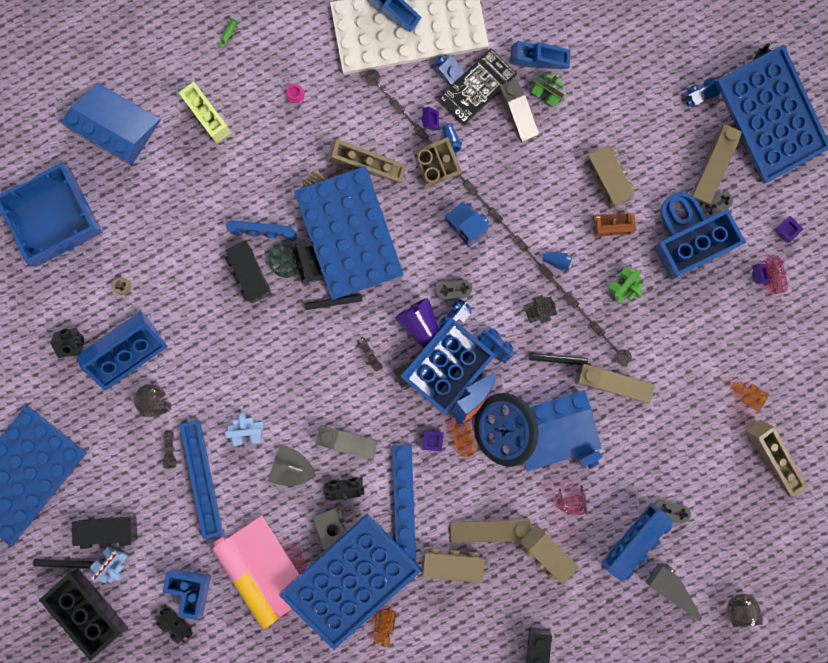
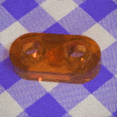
M454 421L451 431L457 452L463 457H470L476 451V444L470 424L466 421L463 425L465 430L460 433L457 428L461 424H456V421ZM464 444L470 445L469 451L463 450Z

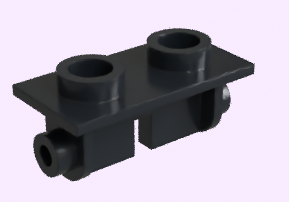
M351 477L347 480H331L325 483L324 494L326 500L344 499V492H347L348 499L365 495L363 478Z
M164 607L159 612L161 614L160 618L157 615L155 616L157 620L155 624L162 631L167 629L171 633L169 637L176 644L181 642L184 645L185 641L183 639L185 637L189 639L193 635L192 628L183 620L176 626L174 622L179 617L170 608Z

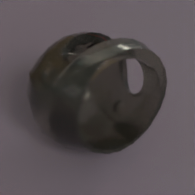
M156 384L143 385L134 395L135 408L142 417L162 415L172 409L170 402L160 401L166 393Z
M741 593L729 600L727 613L733 627L763 625L760 605L753 596Z

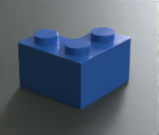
M461 202L445 216V220L469 248L487 234L489 228L488 219L483 214L480 215L477 211L475 212L470 204L466 205L464 202Z
M171 569L166 573L162 593L182 596L178 617L198 620L203 616L211 576L179 569Z

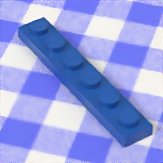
M197 420L180 424L202 538L204 540L221 536L224 533L201 421Z
M412 444L392 445L396 543L416 563Z

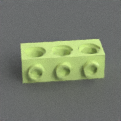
M192 82L179 92L216 143H219L232 133L195 82Z

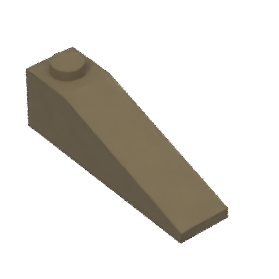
M724 124L716 133L692 195L696 200L707 205L711 204L737 147L742 131Z
M338 139L331 143L326 160L351 170L366 166L369 175L402 183L406 164Z
M586 364L579 366L575 382L578 385L649 404L651 403L655 387L653 384Z
M760 420L746 430L752 444L791 498L807 487L774 426Z
M526 517L450 522L451 542L521 541L531 530L530 519Z

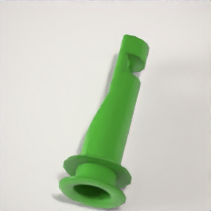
M230 17L221 41L217 45L222 49L235 27L238 28L236 25L239 22Z

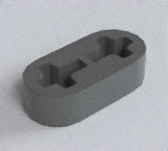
M721 192L714 196L710 205L703 203L700 207L704 213L705 207L710 208L713 206L714 209L705 214L708 219L728 209L733 204V197L728 192ZM721 198L727 199V202L725 204L723 203L718 206L717 203L721 200Z
M467 280L443 282L436 288L437 297L441 300L466 298L472 292V285ZM461 284L469 288V290H466V294H462V291H455V289L461 288ZM444 286L447 290L453 289V292H448L447 296L439 293Z
M657 500L653 503L657 507H661L664 504L663 506L669 509V513H664L674 522L685 523L691 517L690 510L684 505L664 500ZM681 508H683L682 511L685 512V516H681V519H679V516L673 514L674 510L681 511Z

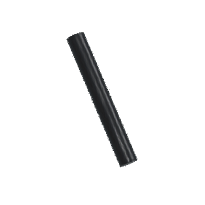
M362 294L340 297L334 300L326 299L307 302L305 307L306 310L362 302Z
M530 353L529 358L530 361L574 365L588 364V358Z
M34 559L33 566L90 569L94 561Z

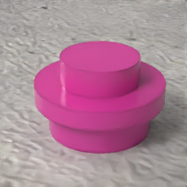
M294 84L287 88L286 97L288 101L299 103L303 100L305 93L301 86Z

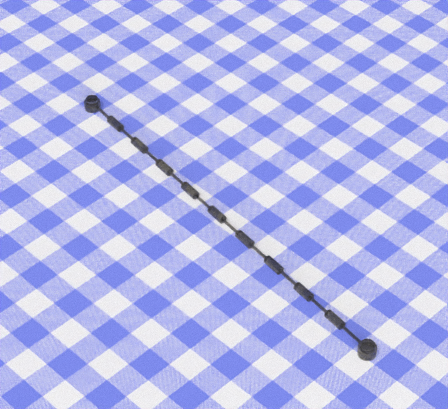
M375 69L368 70L365 73L366 83L369 86L377 85L390 99L389 103L399 114H403L414 126L413 130L424 142L427 141L429 144H432L428 139L430 136L419 124L416 125L404 112L405 108L395 97L391 98L379 84V72ZM459 174L458 176L463 181V186L473 197L477 196L488 209L489 215L498 224L501 223L512 235V240L523 252L526 251L538 264V269L548 280L551 279L564 293L563 297L574 309L577 308L590 322L588 325L599 337L602 336L616 351L615 361L620 365L628 364L632 359L631 353L626 349L618 351L604 335L606 332L595 320L592 321L578 306L580 303L569 291L566 293L553 278L554 274L544 263L540 264L528 250L529 247L519 235L515 236L505 225L501 215L493 207L490 208L478 195L479 191L475 186Z

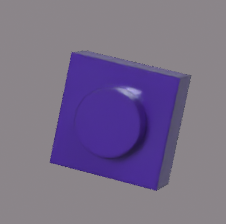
M431 107L422 108L423 127L432 131L439 130V111Z
M788 216L774 229L786 243L791 242L803 230L791 216Z
M756 264L752 266V276L756 284L773 283L769 264Z
M424 430L422 450L442 452L444 432Z

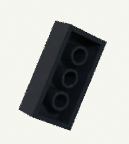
M79 569L69 572L39 599L89 661L97 657L128 629V626Z

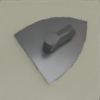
M280 444L268 479L269 482L284 486H295L306 483L316 477L313 467L306 457L300 452Z

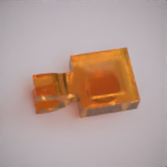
M733 382L730 387L733 391L743 395L740 401L756 411L761 410L769 397L768 393L754 384L746 387L741 382Z
M389 609L376 612L374 631L378 633L374 636V644H381L382 647L390 646L389 634L391 631H394L396 611Z

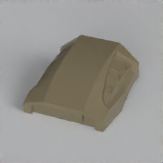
M449 137L413 152L427 188L462 173Z

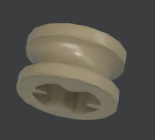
M116 278L112 283L113 291L119 295H127L131 291V283L125 278ZM120 282L126 284L123 291L118 289Z

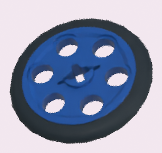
M497 393L488 397L478 410L475 417V436L481 450L490 460L505 467H515L523 464L531 457L538 443V424L531 408L522 399L509 393ZM504 405L509 409L507 416L502 411ZM490 413H491V414L494 416V418H495V421H494L493 424L490 423V421H489V419H488V416H489ZM518 416L524 421L522 427L517 424ZM504 427H505V429L514 430V431H510V432L507 433L506 431H504V429H501V430H500V428H504ZM489 433L494 435V443L490 442ZM518 436L524 440L522 447L517 443ZM504 444L509 447L508 455L503 451Z

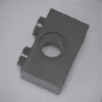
M337 507L313 516L325 551L348 531V529H344L342 523L345 521L341 510L338 511ZM330 525L337 526L338 534H330L328 527Z

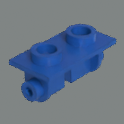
M711 77L704 80V84L700 86L693 85L688 87L687 91L681 94V96H687L686 105L693 107L704 102L703 94H705L706 100L720 95L715 83L718 79Z
M461 299L454 302L448 315L440 320L439 331L451 317L455 321L459 319L464 323L472 313L471 310L473 308L467 304L468 302Z
M488 326L477 338L488 349L494 346L496 348L493 351L496 355L495 357L505 364L516 352L509 342H504L499 337L500 334L497 330Z

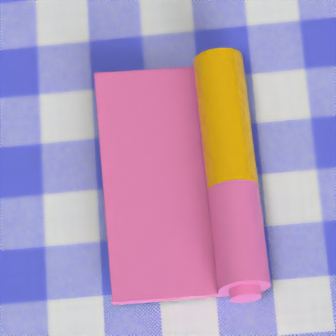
M260 516L226 540L222 537L213 543L214 548L211 550L262 630L292 610L279 596V593L300 574L263 516Z

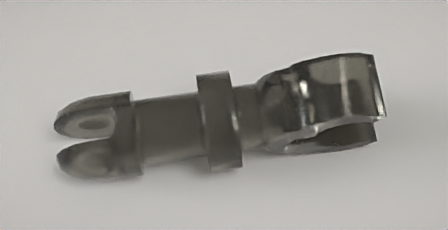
M361 337L363 344L357 340L358 346L365 353L364 357L368 358L373 370L379 371L383 368L382 364L374 355V350H371L368 346L367 340Z
M166 430L163 434V440H165L163 468H176V458L173 454V451H175V447H173L174 432Z

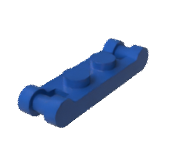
M234 220L228 221L226 224L227 230L233 235L244 232L247 236L257 237L258 234H263L266 238L276 239V236L286 237L289 241H293L297 237L296 232L290 226Z

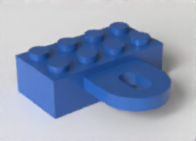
M683 192L670 195L661 206V219L671 237L656 244L654 249L671 280L746 243L729 209L707 219L698 201L692 195ZM678 202L682 205L687 215L686 220L678 218L673 208V203Z

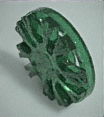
M280 243L270 252L269 266L279 277L291 278L299 274L298 269L296 270L292 267L294 264L297 266L295 257L292 256L294 254L293 251L288 253V246H296L293 243ZM283 246L286 251L285 253H283L281 247ZM276 250L281 253L279 257L273 255ZM272 259H279V262H272ZM280 264V269L276 271L274 269V266ZM283 267L286 268L284 274H281ZM292 268L294 273L288 274L287 270Z

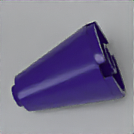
M428 298L414 303L409 309L403 310L395 317L397 322L423 349L439 332Z

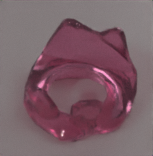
M580 486L578 496L565 497L563 499L561 489L558 490L556 505L561 511L575 515H583L587 512L586 494L584 493L583 486ZM564 503H575V505H564Z

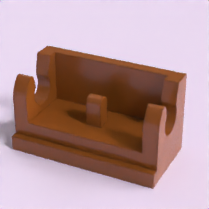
M634 213L593 216L595 237L629 235L637 231Z

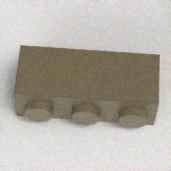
M607 145L588 154L585 161L610 209L630 200L635 195V190L631 182L627 181L624 168L619 166L615 151Z
M537 524L520 541L525 547L523 551L531 559L535 557L536 560L534 562L542 570L546 568L547 571L545 573L553 581L557 579L563 585L579 568Z
M429 548V551L425 550L423 577L483 583L484 556H480V552L469 551L468 554H460V550L450 549L448 553L441 552L439 548Z

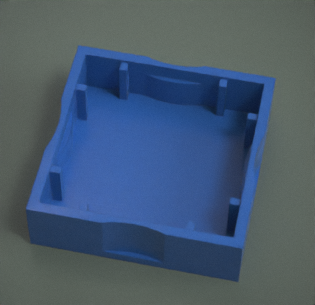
M62 162L38 174L32 180L16 185L0 194V212L13 232L14 240L25 263L30 266L38 267L103 233L71 168Z

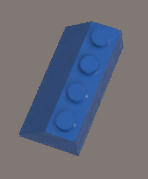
M140 311L83 350L77 357L80 368L105 391L168 346L152 322Z
M650 503L601 563L610 574L620 581L628 580L634 573L633 569L645 561L649 550L657 547L660 542L659 538L671 530L674 521L661 509Z

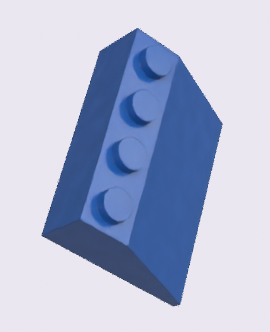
M97 83L70 107L61 124L73 133L132 166L161 119Z
M451 317L400 377L440 412L446 415L463 395L465 389L475 381L496 355Z
M585 390L530 407L535 415L539 434L535 451L524 462L527 471L602 449ZM518 416L517 424L522 427L524 421ZM518 436L517 443L521 447L524 445V440Z

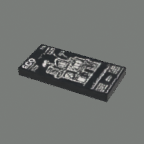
M490 48L438 98V101L465 126L498 94L499 87L512 81L517 76V73Z

